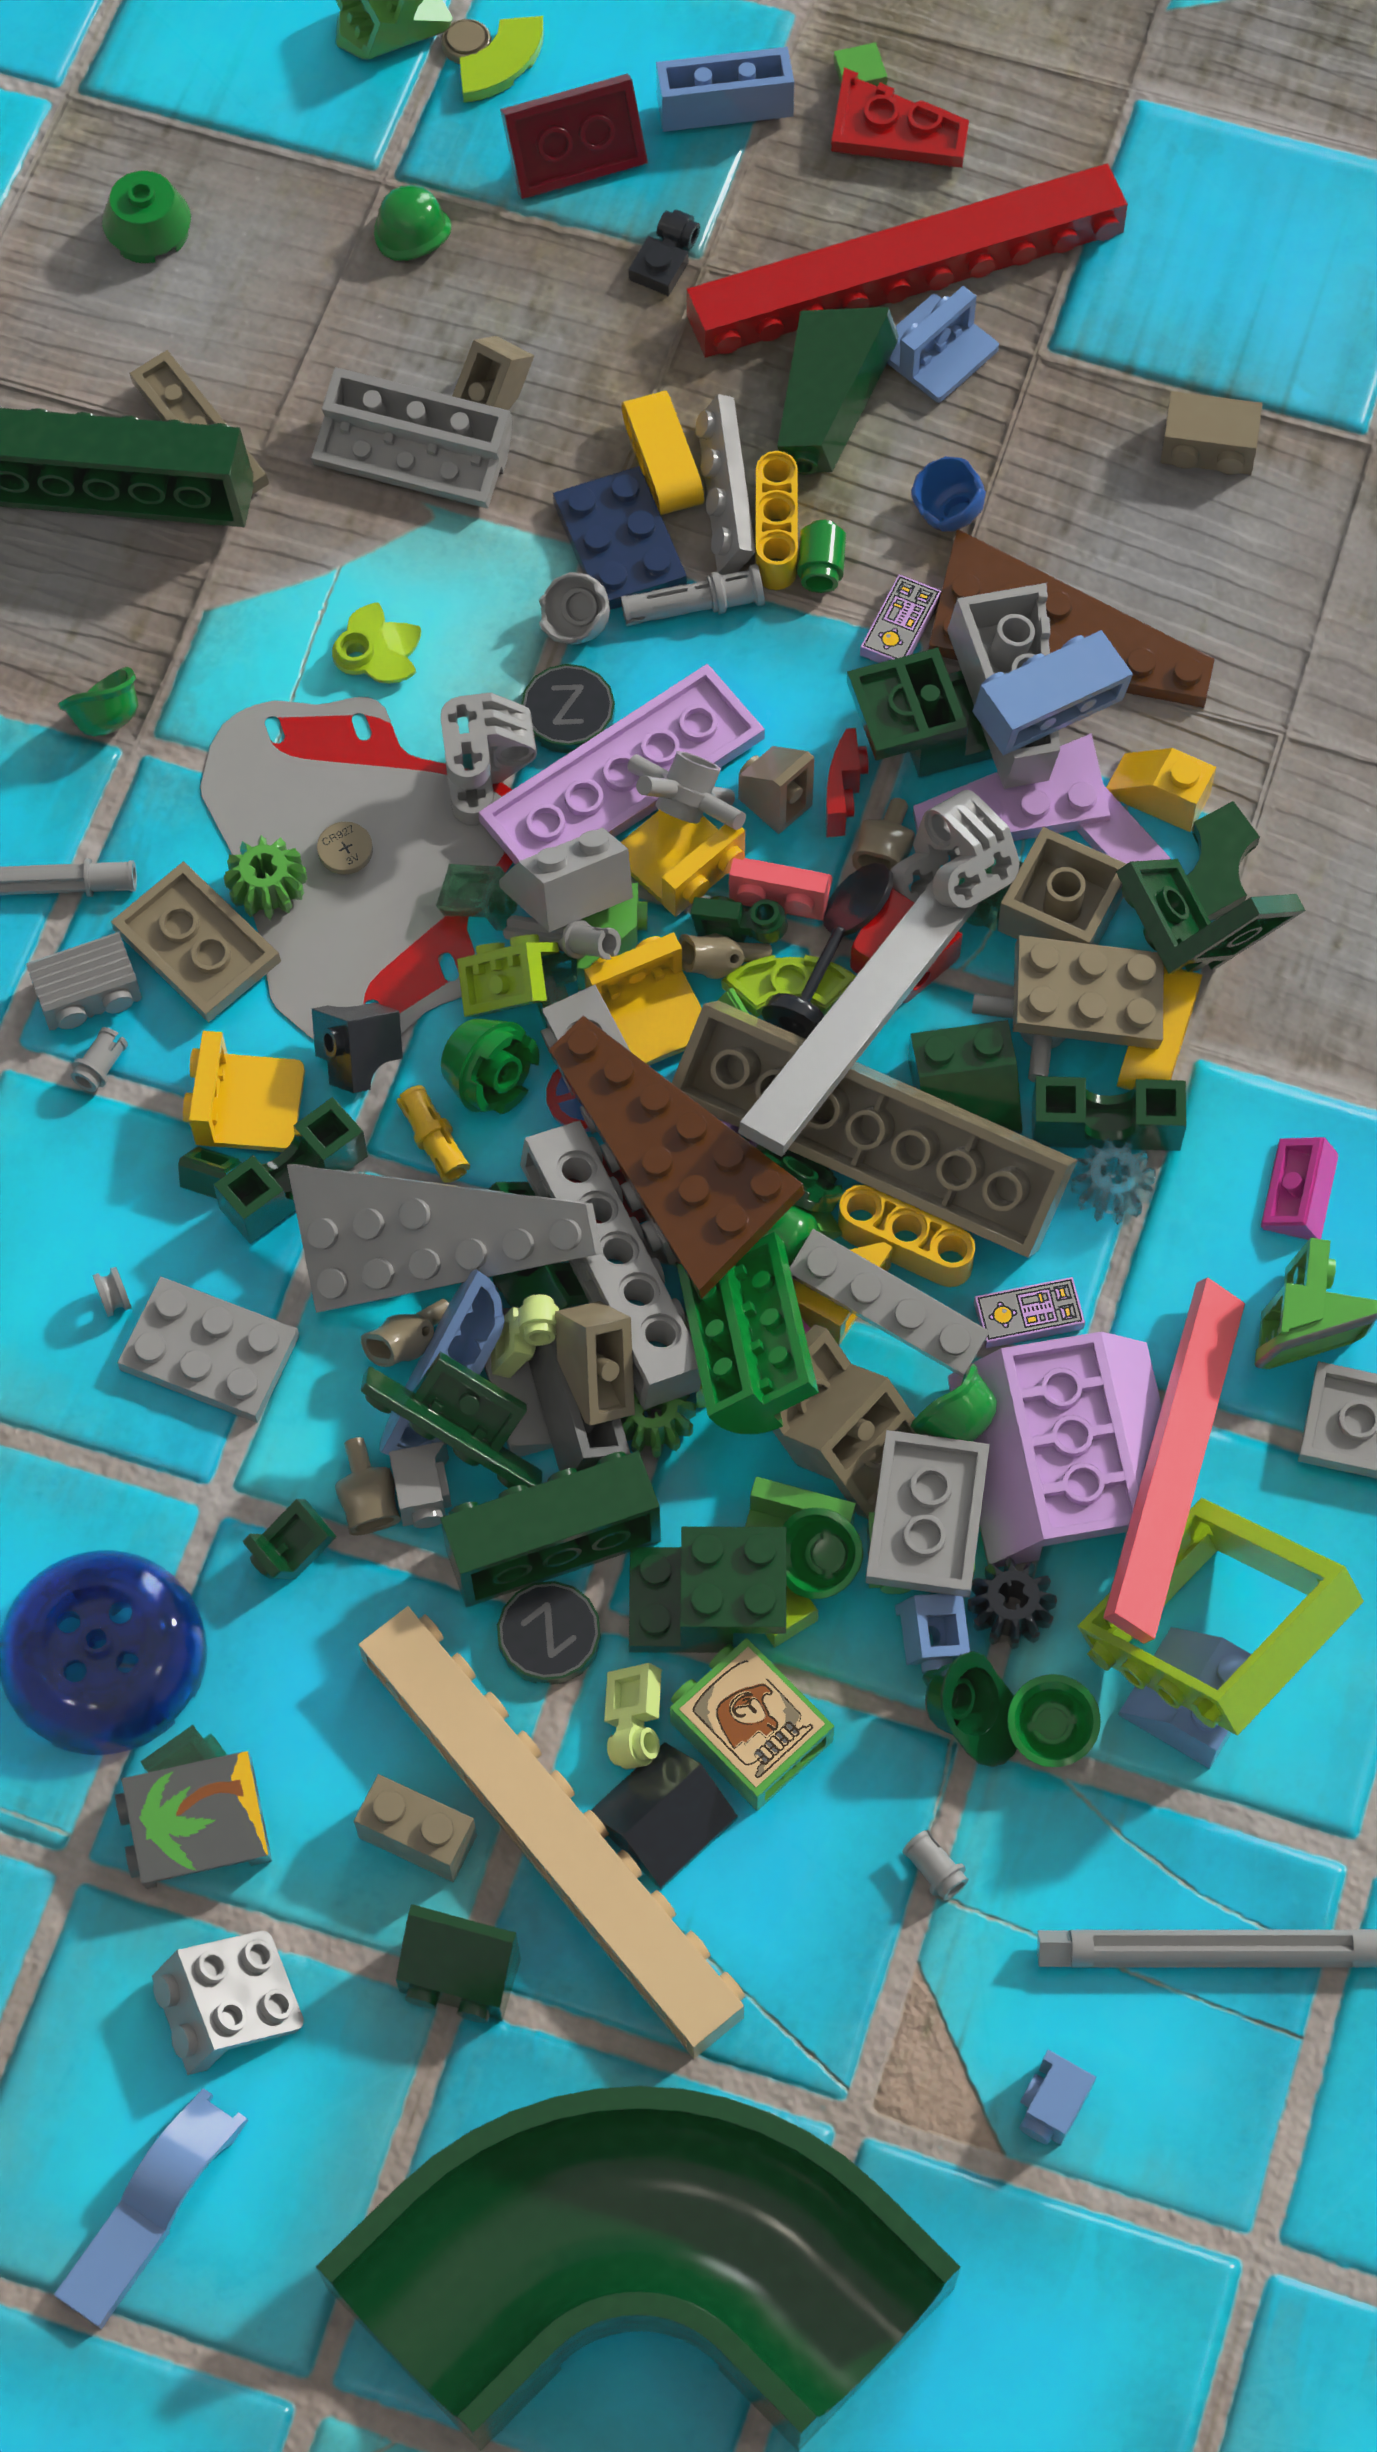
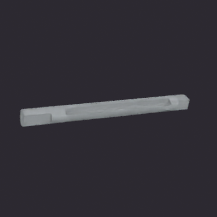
M1377 1929L1038 1930L1037 1957L1039 1967L1374 1968L1377 1967Z

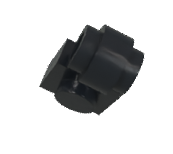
M677 209L673 212L666 210L659 220L656 232L658 237L663 238V241L650 236L647 237L628 269L629 280L669 296L689 263L688 252L682 249L683 247L691 249L696 243L700 232V223L694 221V216Z

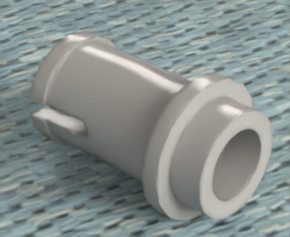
M107 1027L101 1028L97 1038L83 1058H78L73 1062L72 1080L78 1086L90 1092H95L98 1087H104L108 1082L107 1073L122 1051L128 1046L123 1036L115 1043L113 1040L118 1035V1032Z
M924 1830L917 1834L903 1848L902 1853L906 1857L908 1856L931 1884L930 1892L932 1895H940L943 1900H948L959 1893L968 1883V1878L964 1875L966 1867L962 1863L955 1864L932 1837V1833L929 1830Z

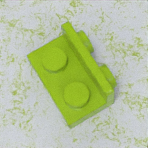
M538 934L515 936L510 938L511 946L505 947V943L483 944L476 946V955L457 959L464 1017H478L547 1001L541 957L559 953L558 942H540Z

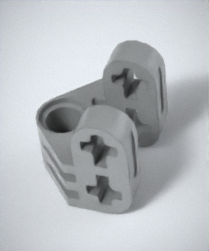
M491 692L452 698L444 704L441 710L440 718L452 811L454 816L466 825L481 824L479 822V811L494 802L493 783H501L531 763L537 755L532 716L529 708ZM467 717L469 733L460 734L457 718ZM464 754H471L473 770H464ZM476 790L478 806H468L467 791Z
M964 790L925 812L913 842L916 853L897 863L891 870L893 874L892 888L915 903L933 881L934 896L943 906L968 908L1011 884L1018 874L1019 858L1009 826L974 792ZM995 857L996 864L991 868L992 874L986 873L985 869L994 864ZM913 875H919L920 879L911 885V891H909L908 885L912 883ZM957 885H959V886L956 888V893H957V894H955V892H954V887L957 886Z

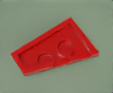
M844 67L831 140L832 152L963 168L969 130L968 119L923 100L912 102L894 94L895 88L883 83H879L878 86L858 79L857 72Z

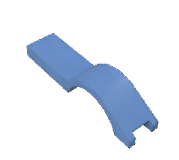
M204 2088L165 2128L148 2150L127 2185L121 2201L54 2294L57 2299L101 2330L168 2236L179 2207L201 2173L221 2151L233 2144L248 2122V2119L239 2112L232 2118L210 2102L213 2095Z

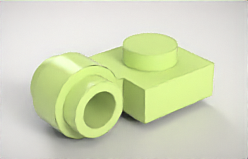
M540 1294L529 1296L524 1299L523 1305L520 1308L512 1307L504 1315L502 1333L491 1353L493 1375L511 1378L526 1362L531 1360L536 1346L547 1345L555 1340L557 1323L555 1311H558L559 1308L554 1304V1300L551 1297Z
M650 1663L607 1672L604 1722L616 1727V1732L608 1739L607 1753L614 1765L621 1766L624 1769L649 1765L657 1757L660 1749L656 1732L652 1728L644 1726V1722L659 1719L662 1669Z

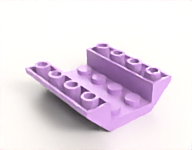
M1095 1332L1000 1348L973 1362L977 1366L978 1374L997 1400V1409L991 1424L981 1436L973 1441L990 1444L979 1524L987 1564L991 1563L996 1567H1002L1005 1565V1560L1010 1557L1014 1560L1015 1564L1037 1561L1040 1559L1042 1546L1127 1532L1162 1408L1147 1342L1106 1332ZM956 1373L948 1375L947 1380L950 1392L959 1387L963 1380V1377Z

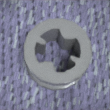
M117 1267L111 1268L109 1275L104 1277L98 1273L92 1275L108 1317L114 1315V1310L118 1307H123L125 1310L132 1308Z

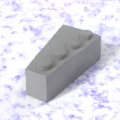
M1047 583L957 598L947 631L974 705L980 685L989 676L997 672L1006 674L1020 668L1026 660L1034 655L1044 654L1046 656L1050 654V620L1046 612V601L1048 598ZM982 726L1004 789L1049 781L1060 752L1059 730L1003 756Z

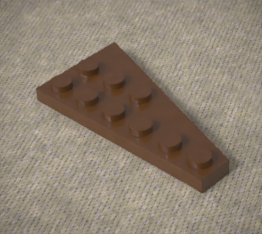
M959 529L956 530L928 650L939 648L943 658L958 660L947 631L957 598L1047 583L1048 598L1046 601V612L1050 620V653L1061 649L1067 641L1076 636L1082 635L1085 638L1102 630L1133 673L1126 693L1205 708L1214 658Z
M582 1016L549 1049L557 1068L579 1103L583 1105L601 1139L609 1147L624 1176L652 1221L658 1226L669 1244L670 1250L678 1263L684 1268L701 1299L805 1194L803 1183L585 1016Z

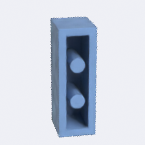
M788 47L656 62L657 101L663 132L793 117L794 78Z
M1102 630L1085 638L1079 635L1067 641L1061 649L1046 656L1044 654L1032 656L1020 668L1006 674L997 672L989 676L980 685L973 713L1004 756L1122 701L1133 673Z

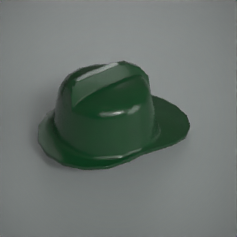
M970 1651L960 1654L950 1664L941 1666L939 1669L928 1670L924 1673L923 1681L927 1686L925 1707L932 1723L938 1729L953 1735L966 1753L978 1764L989 1767L1005 1764L1017 1750L1010 1737L1007 1721L1008 1709L1014 1695L997 1674L989 1660L983 1654Z

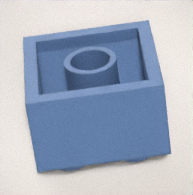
M1173 1627L1170 1628L1154 1654L1155 1657L1217 1690L1251 1655L1223 1637ZM1147 1686L1144 1689L1134 1687L1118 1714L1209 1769L1232 1733L1219 1725H1216L1215 1728L1208 1727L1191 1710L1182 1705L1178 1709L1173 1708L1156 1691Z

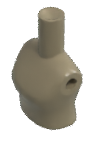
M893 798L883 819H866L862 822L858 846L852 855V864L856 870L871 863L884 864L891 871L897 863L909 856L915 833L902 825L908 810V803L905 800Z
M717 933L705 936L682 934L678 940L682 947V969L685 972L702 974L710 979H719L737 970L743 962H751L756 959L772 956L770 944L736 942L727 936Z
M441 1299L416 1314L392 1315L377 1329L361 1336V1345L368 1359L378 1366L390 1367L402 1361H412L419 1358L429 1345L434 1334V1326L439 1324L449 1302Z
M356 1437L347 1440L344 1445L351 1474L339 1480L335 1488L338 1499L346 1514L349 1534L353 1536L365 1535L396 1525L401 1521V1517L395 1503V1482L391 1470L387 1467H371L364 1438Z

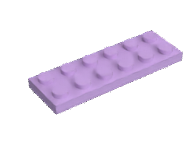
M707 663L479 811V822L514 864L538 854L545 848L556 847L578 838L587 831L604 828L612 836L616 837L658 809L655 806L658 797L641 795L636 789V784L640 777L628 771L627 767L632 756L638 754L669 771L676 752L683 751L706 759L721 768L762 741L765 737V729Z

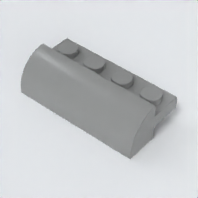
M338 367L334 368L322 406L324 419L311 457L314 465L486 509L489 508L499 472L504 473L512 435V416L509 410Z

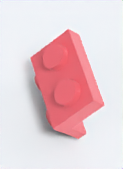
M733 858L729 873L730 899L735 902H741L743 906L749 907L763 899L773 900L783 907L785 914L824 920L832 886V876L830 874L748 858L743 860Z

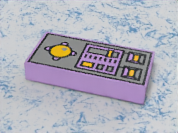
M899 574L861 645L860 655L881 663L913 654L939 604L941 591Z
M1073 1277L975 1296L974 1299L979 1325L990 1331L984 1342L986 1349L1084 1329L1085 1320Z

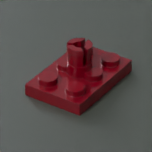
M628 74L500 109L517 192L522 199L648 163L633 81Z

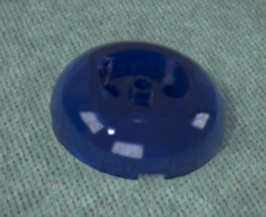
M87 1551L74 1554L51 1564L33 1577L19 1592L6 1613L0 1631V1681L12 1709L27 1728L29 1727L35 1733L50 1741L52 1745L80 1754L107 1755L132 1750L156 1739L175 1724V1719L185 1709L191 1698H195L203 1680L207 1663L205 1627L199 1609L190 1593L164 1567L140 1555L123 1551ZM123 1608L132 1609V1616L125 1623L117 1624L110 1619V1615L115 1616ZM69 1617L80 1620L79 1627L71 1633H65L59 1629L61 1622ZM106 1640L102 1647L93 1648L97 1641ZM133 1654L139 1659L137 1664L128 1673L119 1671L117 1668L122 1664L124 1655ZM74 1663L83 1664L87 1668L85 1677L78 1682H71L66 1679L65 1671L67 1667Z

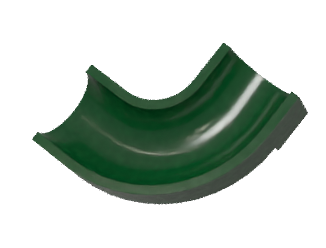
M631 2086L592 2089L552 2097L510 2111L471 2130L433 2155L398 2185L316 2268L332 2295L480 2451L561 2371L560 2364L573 2353L598 2339L610 2335L643 2331L670 2335L706 2353L719 2365V2371L799 2452L954 2290L961 2266L876 2182L846 2156L807 2130L768 2111L727 2097L679 2088Z

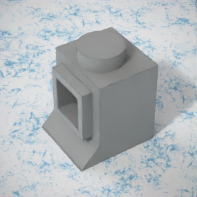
M442 1441L389 1452L403 1526L414 1525L416 1528H430L441 1524L440 1518L446 1516L445 1508L452 1507L444 1467L449 1460L447 1444Z

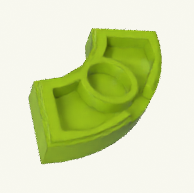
M543 16L500 19L498 33L490 45L476 54L460 57L464 103L486 99L507 90L514 85L513 80L519 77L527 68H532L543 44Z
M775 955L756 959L740 966L737 970L721 980V988L725 991L728 988H733L744 1007L755 1017L762 1015L761 1011L767 999L774 994L787 993L800 997L819 957L805 955L804 958H775ZM830 962L811 1003L826 1015L856 975L844 967Z

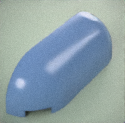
M477 1269L473 1270L467 1280L456 1291L437 1325L429 1345L423 1355H421L405 1386L410 1391H414L440 1351L478 1375L481 1374L500 1338L504 1326L503 1305L499 1292L494 1283ZM392 1411L385 1426L379 1448L382 1453L389 1455L391 1451L442 1441L438 1438L429 1440L420 1436L410 1427V1421Z

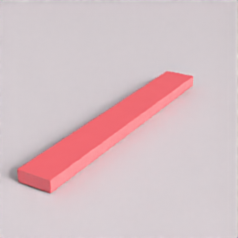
M1208 1277L1197 1282L1103 1617L1143 1644L1154 1640L1156 1637L1245 1306L1243 1301Z

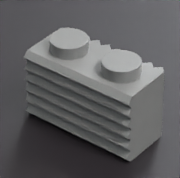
M119 932L26 963L49 1030H56L58 1027L61 1029L76 1028L82 1025L87 1017L92 1018L95 1014H102L104 1011L108 1013L122 1012L131 1007L133 1001L138 1002L142 998L135 973Z

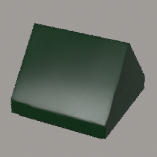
M197 1146L179 1159L180 1187L217 1199L213 1184L242 1164V1162L237 1158Z

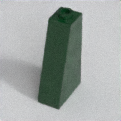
M889 307L806 310L800 312L777 444L779 451L791 455L796 461L798 474L811 475L821 472H833L898 342L899 335Z

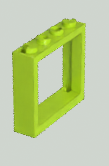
M1201 1498L1189 1511L1165 1604L1216 1551L1230 1556L1306 1594L1307 1596L1218 1690L1129 1643L1133 1639L1132 1636L1103 1618L1110 1593L1082 1620L1078 1628L1091 1648L1087 1653L1088 1656L1099 1667L1106 1671L1112 1667L1121 1672L1135 1687L1144 1689L1147 1686L1156 1691L1173 1708L1178 1709L1182 1705L1191 1710L1208 1727L1215 1728L1216 1725H1219L1238 1736L1357 1610L1364 1600L1345 1566Z

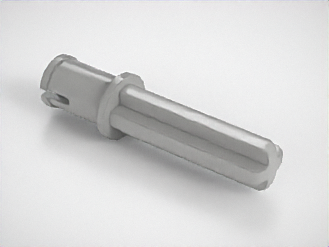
M85 858L82 864L0 867V895L85 892L87 897H93L94 892L129 890L130 892H135L137 887V873L134 860H129L128 862L92 863L90 858Z
M514 915L507 919V927L503 930V935L507 940L515 936L538 934L540 942H558L559 951H564L569 957L576 959L588 955L610 960L611 957H615L618 954L621 946L620 935L615 929L593 927L583 920L574 921L564 927L548 932L534 918Z

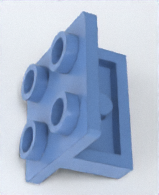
M962 286L951 297L945 296L941 298L937 294H932L896 325L899 335L898 342L887 364L936 402H942L998 352L999 343L974 324L977 296L965 286Z

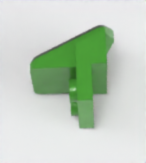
M336 0L340 8L337 18L336 45L362 60L373 59L442 34L449 28L452 15L443 0Z
M1310 1238L1285 1268L1284 1286L1261 1312L1259 1343L1255 1354V1366L1257 1368L1271 1369L1352 1344L1365 1337L1377 1321V1300L1326 1292V1289H1331L1336 1272V1260L1329 1258L1331 1241Z

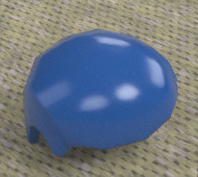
M947 456L928 463L916 475L911 490L912 500L923 519L934 529H940L943 532L956 531L970 525L983 511L986 494L980 476L967 460Z

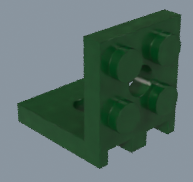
M1178 859L1130 861L1115 871L1122 883L1121 890L1126 902L1136 910L1144 926L1143 933L1147 943L1152 949L1157 951L1168 974H1173L1184 966L1187 972L1198 971L1207 964L1211 970L1217 969L1306 911L1297 894L1257 896L1248 898L1211 923Z

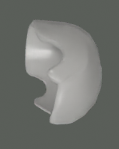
M569 572L554 579L544 592V595L539 599L542 618L539 626L555 642L580 645L594 640L605 629L609 619L610 606L605 587L588 574Z

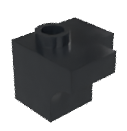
M375 1002L351 1007L327 1005L312 1008L315 1056L327 1060L330 1085L351 1093L371 1090L373 1075L381 1065L389 1061L403 1059L399 1010Z

